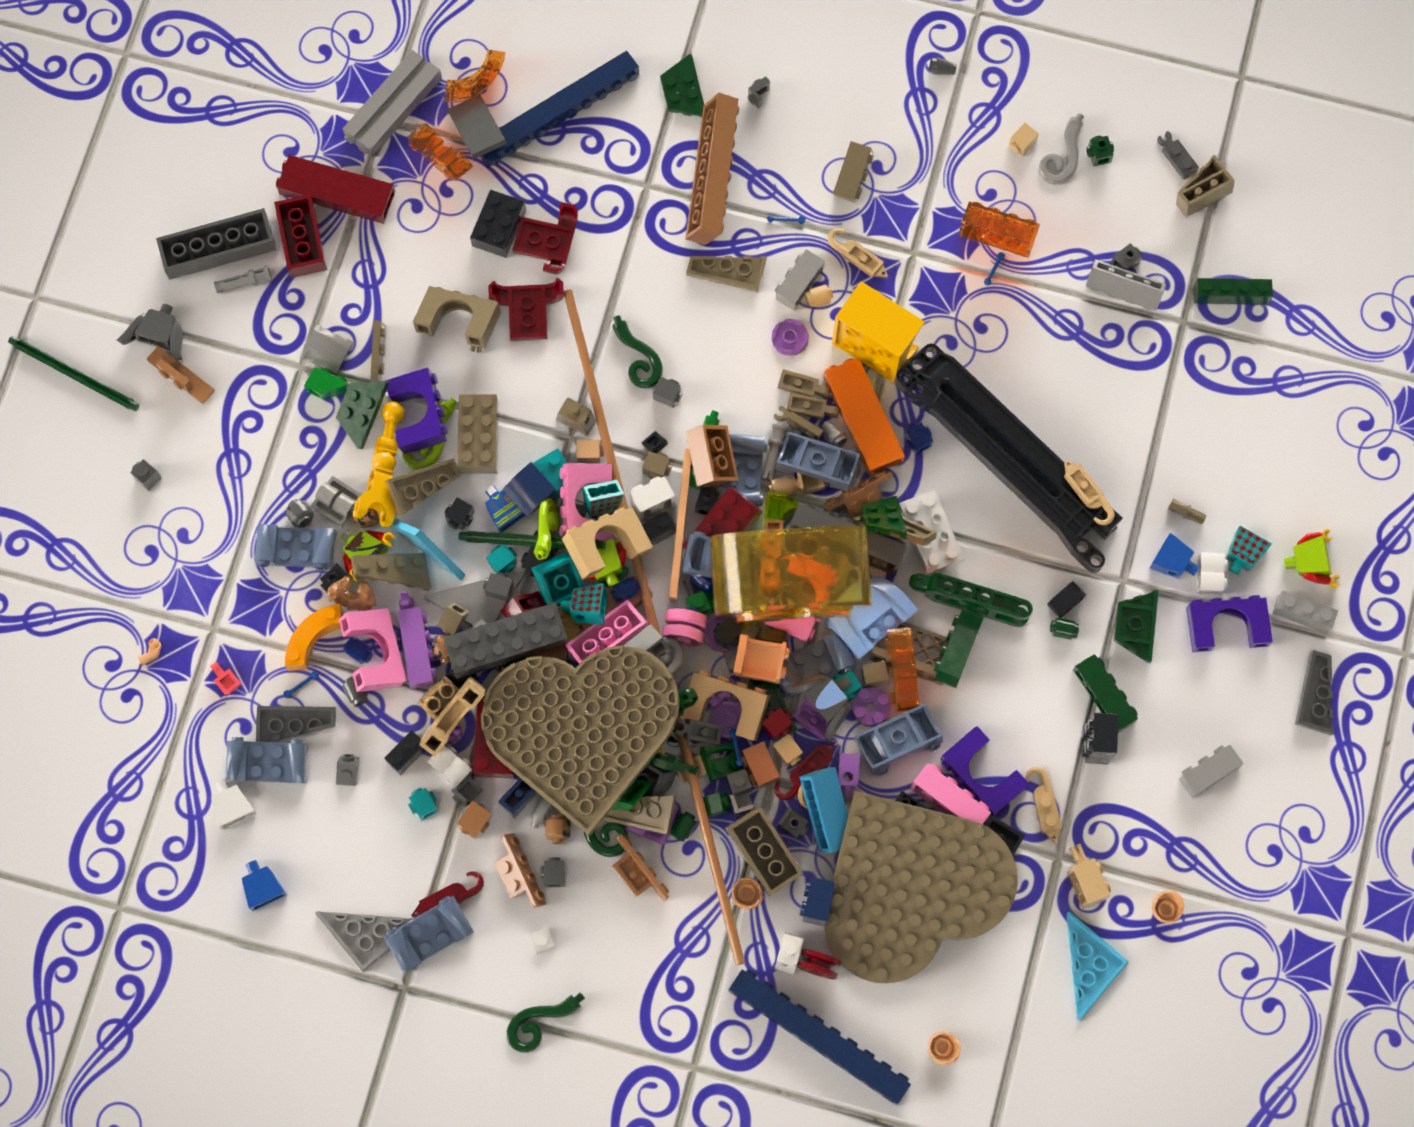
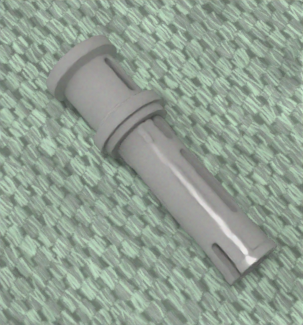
M265 265L264 268L250 269L248 273L214 282L216 292L220 293L249 284L255 286L257 283L266 280L272 281V276L268 265Z
M772 424L773 432L771 439L768 440L770 447L761 477L763 481L766 479L767 482L773 480L776 461L779 457L780 449L784 445L785 433L789 430L784 425Z

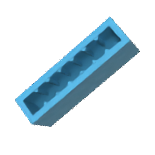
M825 768L799 777L819 852L833 853L840 850L848 813L836 768Z

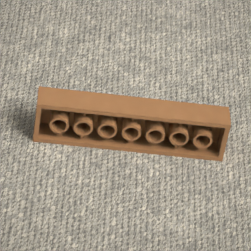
M720 92L703 105L685 238L702 245L708 244L721 235L724 229V224L722 223L726 213L727 185L731 177L729 170L733 161L731 154L735 145L736 116L739 113V99Z

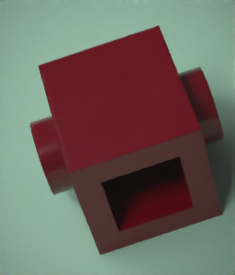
M781 708L777 711L775 709L771 710L765 716L767 719L762 722L763 729L773 741L780 736L785 737L792 731L793 718L788 711H783Z

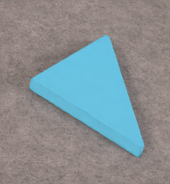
M394 518L393 523L389 527L462 581L466 576L465 573L421 530Z
M1068 911L1066 916L1077 1019L1080 1021L1129 961Z

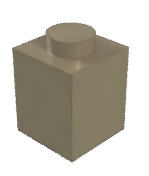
M453 602L446 606L437 626L448 635L456 634L461 631L469 611Z
M885 661L864 664L861 667L864 688L887 684L888 678H891L890 667H886Z

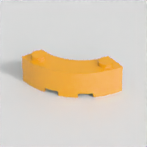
M340 604L317 610L296 628L286 650L285 667L288 671L307 670L314 644L326 634L341 629L339 619L343 616V609Z

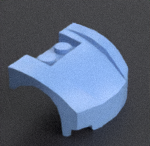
M881 576L858 581L845 589L831 604L826 616L825 625L841 637L856 659H860L888 633L915 614L918 609L896 585Z

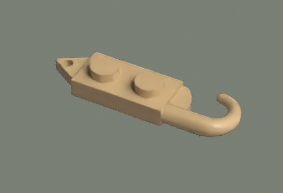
M836 228L830 231L828 243L842 254L845 259L871 278H888L884 262L856 241L850 240L843 245L835 241L834 235L836 233L845 234V230Z
M1065 460L1064 478L1084 504L1091 509L1102 506L1108 514L1105 520H1099L1095 517L1094 521L1100 525L1110 524L1115 517L1114 510L1103 496L1102 491L1081 464L1076 465Z
M1033 767L1027 771L1026 781H1030V776L1033 773H1038L1041 776L1043 785L1034 790L1033 798L1042 834L1045 833L1055 844L1059 832L1062 830L1054 792L1047 772L1043 768Z

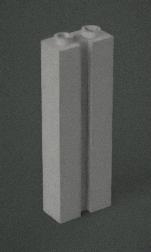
M412 50L342 128L346 141L350 144H356L362 153H368L373 157L442 79L441 70L432 63L426 62L422 56Z

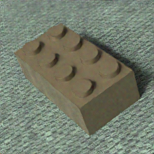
M497 394L459 395L458 471L460 474L497 473Z
M761 806L756 807L725 828L767 895L771 896L803 875V872Z

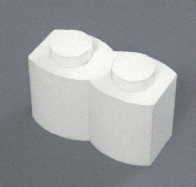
M1200 553L1198 556V566H1200L1198 569V593L1222 594L1224 589H1227V578H1224V571H1227L1228 566L1227 559H1224V554Z
M444 745L436 757L432 755L427 763L457 788L473 772L472 764L464 757L462 759L457 757V751L452 746L448 745L446 747Z

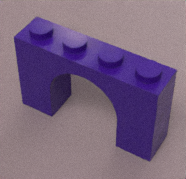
M427 367L385 380L390 382L387 392L388 397L392 401L400 403L413 398H423L427 400L428 404L426 415L420 422L395 430L398 448L404 454L447 442L446 434H448L446 424L443 423L445 414L439 403L441 394L436 388V384H438L436 374L432 373Z
M1260 595L1249 596L1248 599L1232 597L1229 600L1223 601L1222 598H1214L1209 602H1203V600L1198 599L1191 601L1186 607L1192 652L1212 651L1215 647L1212 628L1213 619L1216 615L1225 612L1236 614L1244 621L1247 628L1249 648L1269 647L1273 642L1266 597L1260 598Z
M976 726L941 756V765L946 771H951L955 775L954 780L960 786H964L973 794V799L978 802L981 801L989 807L990 815L996 816L1027 789L1030 784L1017 769L1003 782L992 787L982 786L972 778L969 771V762L990 741L981 729Z

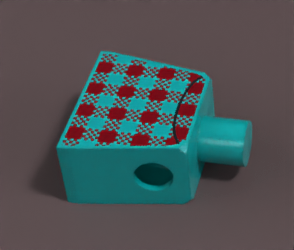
M618 480L583 487L584 506L589 517L596 521L604 514L608 513L609 516L614 514L618 510L624 496Z
M1239 526L1234 533L1226 558L1232 561L1229 571L1236 575H1239L1242 568L1250 571L1272 543Z
M604 584L574 589L571 600L561 601V611L570 612L576 623L604 625L608 598Z

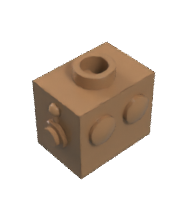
M472 801L455 826L460 828L463 834H469L472 838H476L479 832L484 833L490 823L487 820L492 813L487 811L482 804Z

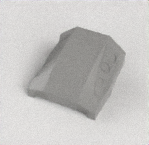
M318 324L312 330L304 346L302 358L319 368H325L332 374L338 375L340 366L349 349L353 347L354 342Z

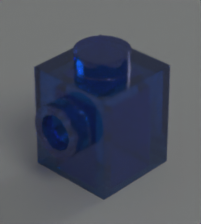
M922 422L917 425L914 423L906 428L907 431H905L904 438L915 455L932 447V433L927 426L924 427Z

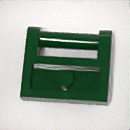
M733 740L711 747L707 745L702 746L699 749L710 782L727 778L729 774L744 770L743 765L740 767L736 765L737 757ZM728 751L729 756L711 759V754Z

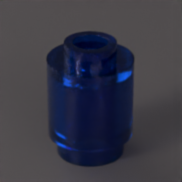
M690 576V581L703 592L712 593L718 587L716 579L704 576Z
M632 577L630 579L626 578L612 586L613 591H611V594L616 602L620 601V603H623L627 599L629 600L636 596L637 592L641 589L635 578Z
M351 637L344 645L343 650L346 651V654L360 664L368 663L373 657V649L358 638Z

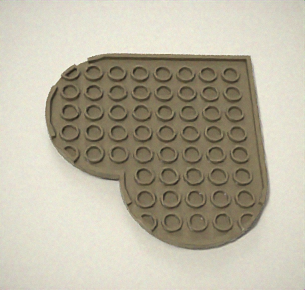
M607 647L605 650L588 656L576 668L557 658L529 657L505 668L491 683L483 700L481 726L486 743L492 753L590 836L670 737L678 719L680 706L679 692L674 677L665 664L653 654L637 647Z
M854 791L832 882L836 883L828 921L824 925L828 945L833 955L842 961L841 965L861 979L875 983H895L909 979L922 971L932 961L939 950L943 938L961 940L980 936L993 929L1007 915L1014 902L1018 882L1016 864L1009 847L998 834L981 823Z

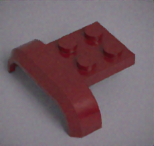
M564 202L560 204L558 224L521 217L512 249L513 253L547 260V263H544L543 272L555 275L561 273L565 268L578 220V209L576 206Z
M556 278V281L550 284L501 286L496 281H492L488 285L489 299L498 302L499 306H509L510 341L548 339L546 304H553L563 300V281Z

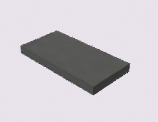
M480 94L447 109L473 159L507 144Z

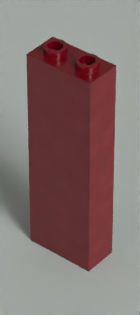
M288 155L287 161L284 160L281 177H278L276 180L279 195L295 198L311 194L314 205L382 224L385 222L396 192L392 183Z

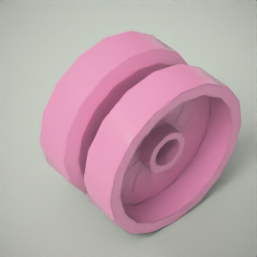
M668 609L665 615V622L668 625L663 627L662 638H673L681 646L700 647L703 645L705 636L701 630L706 629L708 617L692 610Z

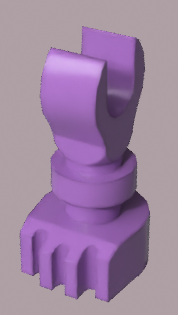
M408 591L400 592V610L415 608L414 599L409 596Z
M730 678L729 683L736 684V682L732 678ZM719 692L709 701V704L713 708L716 707L726 697L729 698L731 692Z

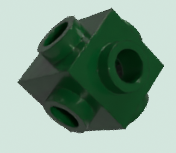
M1099 135L1090 139L1088 147H1086V153L1088 157H1091L1093 167L1112 162L1114 145L1112 141H1109V137Z

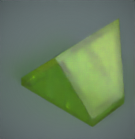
M767 492L762 527H764L765 519L784 520L785 525L794 516L799 502L785 494Z

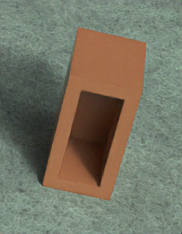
M764 741L742 750L743 756L741 759L743 760L744 768L748 767L751 773L748 777L752 786L756 785L757 789H760L779 780L780 776Z

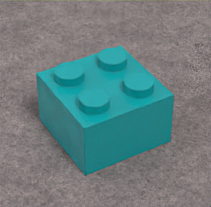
M558 448L533 462L535 467L556 489V492L549 497L553 501L560 497V488L563 487L560 469L563 468V464L567 463Z
M566 552L531 568L543 601L547 605L555 602L557 605L561 601L572 598V591L574 589L584 587L577 567L571 556Z

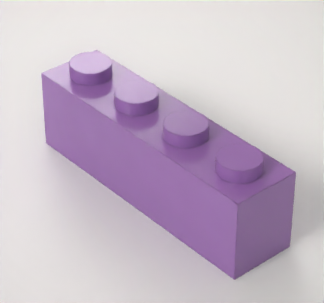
M421 607L399 610L398 617L409 685L411 689L433 686L434 679H437L435 667L432 668L431 661L434 658L432 649L428 648V642H431L430 632L425 630V624L428 623L427 614L422 611Z

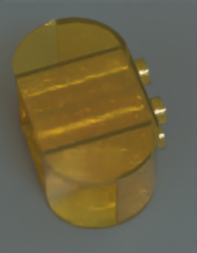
M841 525L725 533L710 537L714 616L733 617L736 618L737 623L823 619L851 616L853 609L872 607L866 526Z

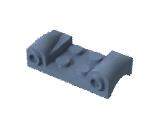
M787 432L782 451L776 461L775 470L794 475V472L829 482L830 487L848 492L859 463L860 453Z
M729 434L739 481L722 486L721 497L731 486L757 507L762 506L763 495H760L763 452H767L768 441H764L763 436Z
M258 524L254 561L260 567L283 566L316 568L317 570L332 569L337 532L335 528L316 527L315 529H300Z
M694 532V534L689 535L683 573L720 580L749 590L759 589V569L761 559L764 558L766 552L758 550L755 546L746 547L708 537L702 532Z
M834 632L823 637L820 641L789 654V659L784 660L783 667H787L785 679L781 678L780 687L785 698H793L801 693H787L786 685L795 684L814 675H825L828 678H834L840 673L846 674L851 670L853 672L857 664L849 647Z
M924 703L856 735L855 742L872 774L882 776L888 772L890 763L922 748L930 751L940 748V744L943 742V735L934 724Z
M232 737V741H227L225 780L307 783L306 760L308 744L302 743L303 740L291 739V743L244 741V737Z
M447 896L440 900L438 905L399 928L394 927L388 930L384 939L402 971L406 973L421 964L423 960L452 943L459 942L474 933L455 897Z

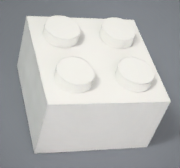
M665 476L653 478L649 484L636 486L630 492L631 504L641 523L675 507V495Z

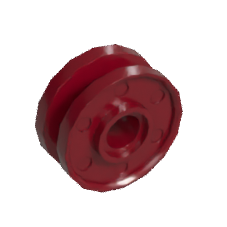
M802 949L800 955L807 958L808 961H798L797 968L819 977L832 980L837 979L838 974L830 968L840 967L842 961L818 951Z

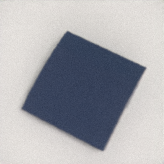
M530 462L508 482L503 491L528 518L540 508L542 501L548 499L556 492V489L535 465Z

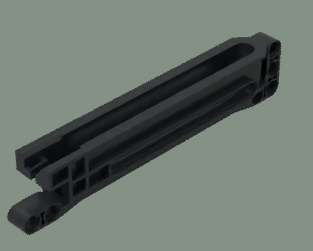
M935 344L925 345L897 372L895 379L896 387L913 404L935 417L1051 528L1070 554L1091 573L1099 572L1105 564V556L1089 540L1082 537L1093 528L1106 540L1118 528L1117 525L1122 521L1123 517L1114 510L1115 517L1110 524H1097L1094 518L1105 520L1108 517L1107 512L1102 506L1091 509L1084 504L1064 478V461L954 357L944 353ZM932 352L935 356L928 357L926 353ZM918 364L922 368L917 370L913 367V365ZM906 377L909 381L902 382L899 378ZM918 389L922 394L916 395L913 393V390ZM1077 546H1083L1086 551H1078ZM1091 559H1097L1100 565H1093Z

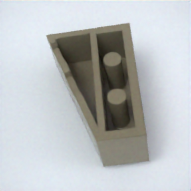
M850 141L833 192L834 196L854 203L856 199L860 198L862 181H866L868 175L866 170L874 157L871 147Z
M1213 155L1210 161L1205 166H1202L1199 172L1178 192L1176 205L1184 216L1188 217L1233 193L1235 180L1218 158Z

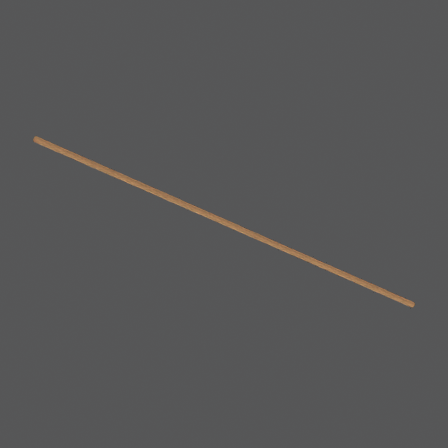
M571 289L565 290L564 297L607 464H612V481L618 480L624 493L573 291ZM625 493L618 507L619 509L622 507L628 509ZM640 556L633 559L632 563L648 625L651 624L661 635ZM662 653L659 657L666 655V653ZM676 723L675 730H679L680 725ZM676 734L683 762L694 765L688 739L683 738L684 734ZM686 772L735 965L745 964L697 773L694 775Z

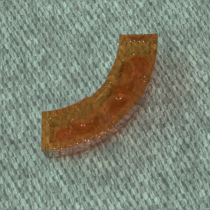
M488 49L484 62L477 72L463 79L447 80L443 102H464L486 91L497 78L506 52Z
M422 123L406 137L410 141L408 143L414 151L418 150L448 180H459L473 167L462 152L452 147H445L443 139L428 123Z
M911 627L887 630V638H884L885 650L889 649L893 692L890 693L891 704H895L896 712L907 711L919 706L916 662H914Z

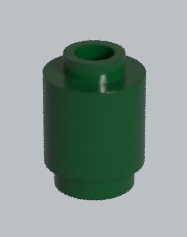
M1056 617L1055 621H1051L1049 631L1052 632L1054 637L1069 640L1072 638L1076 639L1079 632V624L1072 620Z
M687 811L684 814L680 813L671 828L670 835L684 842L686 838H689L697 824L694 820L696 817Z

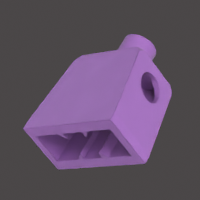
M839 754L837 776L843 798H852L853 787L858 786L860 755ZM845 773L851 774V781L844 779Z

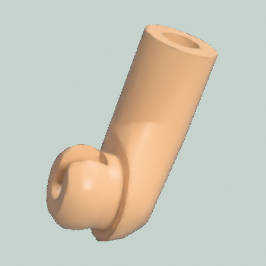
M156 638L149 640L148 653L138 657L142 666L159 657L161 643Z

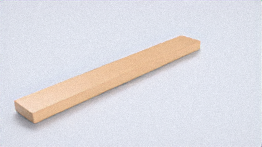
M688 448L684 452L669 600L677 602L692 464Z

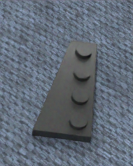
M1316 650L1310 651L1295 725L1330 736L1334 735V728L1332 727L1333 710L1331 708V699H1333V691H1331V655Z
M257 706L256 742H273L336 727V707Z

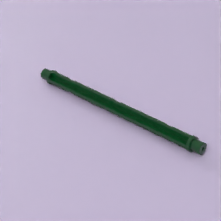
M14 336L9 338L8 343L13 345L14 348L127 409L138 410L140 404L134 402V399L125 396L20 338L17 339Z
M477 531L459 532L458 536L459 540L466 542L534 547L538 539V535ZM551 536V548L567 549L562 540L563 537ZM595 539L597 550H604L606 542Z

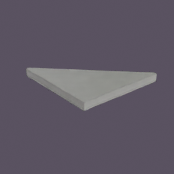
M524 570L506 574L514 582L510 598L525 576ZM485 580L424 596V599L443 610L453 602L468 610L469 614L465 622L473 627L481 619L487 624L497 621L501 614L500 610L508 603L504 600L486 596L485 589H483Z
M315 912L362 972H365L390 951L384 939L386 932L394 927L399 928L412 920L400 917Z

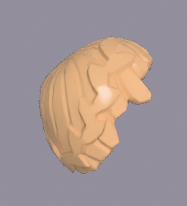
M742 878L732 888V899L735 905L741 909H754L763 900V890L755 879Z
M1162 891L1154 898L1151 909L1156 919L1160 922L1173 923L1183 914L1184 901L1181 895L1175 891Z
M938 1032L930 1038L928 1051L930 1057L935 1062L946 1065L955 1062L959 1058L961 1045L955 1036L948 1032Z

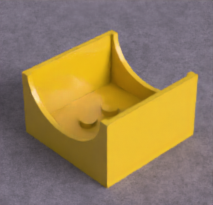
M861 281L835 317L832 344L853 358H859L861 363L892 383H895L897 372L919 349V346L914 345L913 341L925 324V321Z

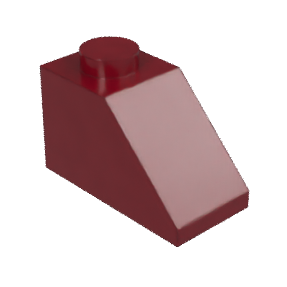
M539 591L511 599L500 611L507 618L547 604L544 603Z

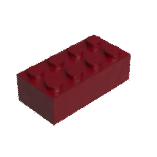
M311 194L274 202L287 269L291 278L327 270Z
M730 486L692 534L694 532H702L706 534L705 536L738 544L763 511L737 489ZM688 539L682 545L685 549H687Z
M483 696L477 704L473 774L475 777L514 778V772L492 753L486 743L481 726V714L485 697Z

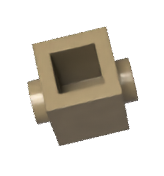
M648 451L642 467V474L647 475L651 480L656 477L669 476L672 470L670 458L664 453L658 452L656 454Z

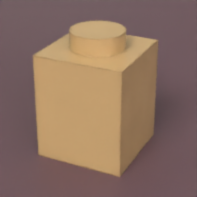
M1024 123L1010 138L1009 146L1012 151L1023 156L1037 142L1039 133Z
M577 440V463H600V457H604L603 446H600V440Z
M790 734L773 745V750L786 767L790 764L793 767L802 760L800 757H802L803 752Z

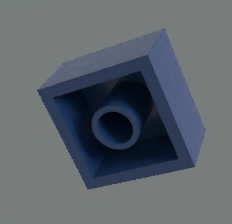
M812 877L811 882L806 883L804 896L807 897V901L802 902L799 915L803 916L802 922L819 926L827 924L836 882Z

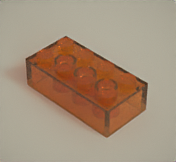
M969 201L958 236L1029 258L1040 224L1032 219H1023L1016 214H1007L997 208H989L979 202Z

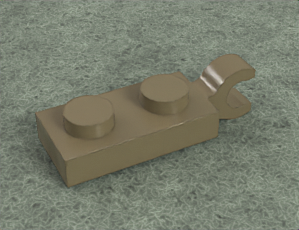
M784 369L777 389L811 397L817 394L828 399L830 393L829 387L818 385L819 379Z
M790 392L787 405L789 412L792 411L797 415L822 420L824 419V414L831 418H838L839 407L827 405L826 399Z
M783 406L779 407V411L783 412L782 416L774 414L773 418L776 421H787L788 426L792 430L801 431L805 437L820 441L823 436L822 429L796 413L789 412Z

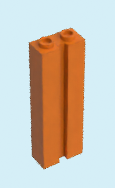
M850 358L839 366L832 365L824 371L823 378L827 387L830 388L829 391L836 406L839 407V413L858 453H860V458L868 475L871 476L887 467L903 463L905 455L860 359Z

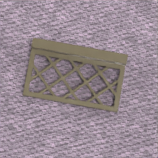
M903 622L896 627V631L887 634L880 640L887 639L891 647L887 649L878 647L879 642L874 645L869 660L874 662L885 661L886 666L941 686L943 685V683L934 680L937 672L933 671L935 668L933 661L943 657L938 655L931 658L927 650L936 647L940 654L941 648L939 645L949 643L945 641V636ZM906 630L913 631L915 637L906 640L903 632ZM899 634L903 642L894 645L890 637ZM925 636L930 637L933 643L924 646L921 638ZM917 640L921 649L912 651L909 643ZM905 645L909 654H899L897 648ZM924 652L928 660L918 661L915 655Z

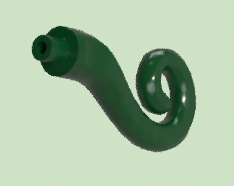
M620 315L613 317L615 323L612 327L618 339L626 346L645 355L653 366L651 377L640 379L636 375V370L641 368L644 372H649L650 366L643 360L634 361L628 370L629 379L639 388L647 389L654 387L660 377H662L663 366L660 357L651 347L631 334L625 320L622 321Z
M609 822L600 830V837L606 843L610 841L608 834L612 830L628 837L626 829L621 824ZM584 832L589 846L602 856L615 857L625 851L619 842L613 847H607L597 839L595 832L590 836Z
M579 992L575 997L571 994L558 1005L535 1006L520 1011L511 1019L507 1027L508 1044L511 1048L521 1053L535 1050L542 1040L540 1028L533 1023L524 1025L522 1032L533 1033V1040L529 1043H523L517 1037L519 1026L524 1021L534 1017L561 1018L568 1016L582 1007L579 1003L585 997Z

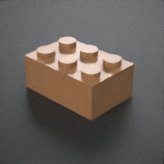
M700 425L686 431L697 487H722L739 481L728 426Z

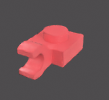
M217 662L210 666L218 676L214 682L226 697L242 685L230 669L224 672Z

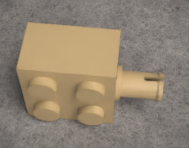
M1077 844L1069 848L1076 865L1072 866L1067 874L1081 908L1085 909L1105 901L1110 896L1111 888L1108 881H1104L1102 877L1103 869L1100 862H1096L1095 858L1087 860L1081 847L1082 845Z

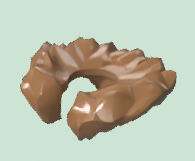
M350 576L336 581L328 588L327 595L329 596V601L347 607V610L357 609L358 611L371 610L372 606H376L373 590L368 582L363 579L358 584V593L348 591L352 585Z

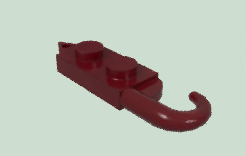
M835 743L823 746L818 745L791 772L790 781L794 787L788 793L784 794L779 791L781 781L778 780L774 786L776 796L782 800L794 798L801 786L799 777L824 769L833 760L832 753Z
M475 871L466 873V876L477 878L478 882L475 887L466 890L462 884L453 883L419 900V904L411 916L418 917L438 905L439 901L447 896H454L458 904L462 903L482 890L484 886L483 877Z

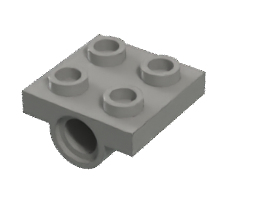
M332 476L328 482H324L319 487L315 495L316 499L310 507L343 528L354 511L355 501L362 494Z

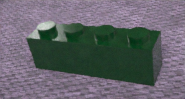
M1197 278L1193 286L1194 304L1268 305L1273 297L1272 279Z
M963 609L959 616L955 615L952 626L955 628L953 631L949 630L945 640L949 643L947 646L943 645L939 655L943 657L942 661L937 660L933 670L937 672L934 680L954 688L957 687L984 617Z
M1093 654L1075 665L1073 671L1101 713L1118 714L1119 733L1138 720V713L1126 701L1127 697L1123 690H1119L1115 685L1116 680L1111 673L1108 674L1105 670L1103 660Z

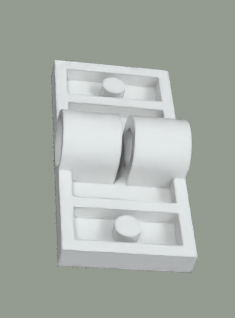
M935 490L899 503L904 518L937 532V538L927 545L923 546L913 543L914 547L918 549L928 574L964 560Z

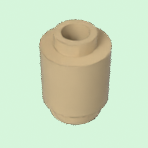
M826 284L805 292L808 307H817L830 303L831 298H833L831 287L827 288Z
M786 476L774 479L768 485L770 496L774 495L775 499L792 495L793 492L797 491L794 477Z

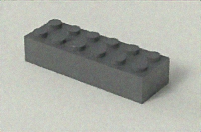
M265 208L156 238L163 267L169 280L277 250Z
M807 503L798 504L790 523L789 535L802 538L817 544V546L894 576L897 574L907 546L899 539L893 538L892 540L887 538L886 535L865 531L864 525L857 524L856 526L851 524L846 518L833 517L830 512L825 510L818 511Z
M556 602L443 637L456 679L568 643Z

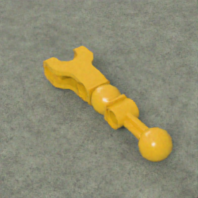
M390 401L383 405L381 417L385 421L383 436L380 435L375 444V452L372 459L373 469L370 473L367 491L355 501L353 516L361 519L368 512V508L374 509L380 515V525L387 528L394 521L396 509L385 481L393 478V470L396 466L394 457L397 455L398 450L397 440H394L396 425L403 421L405 416V409L397 401Z

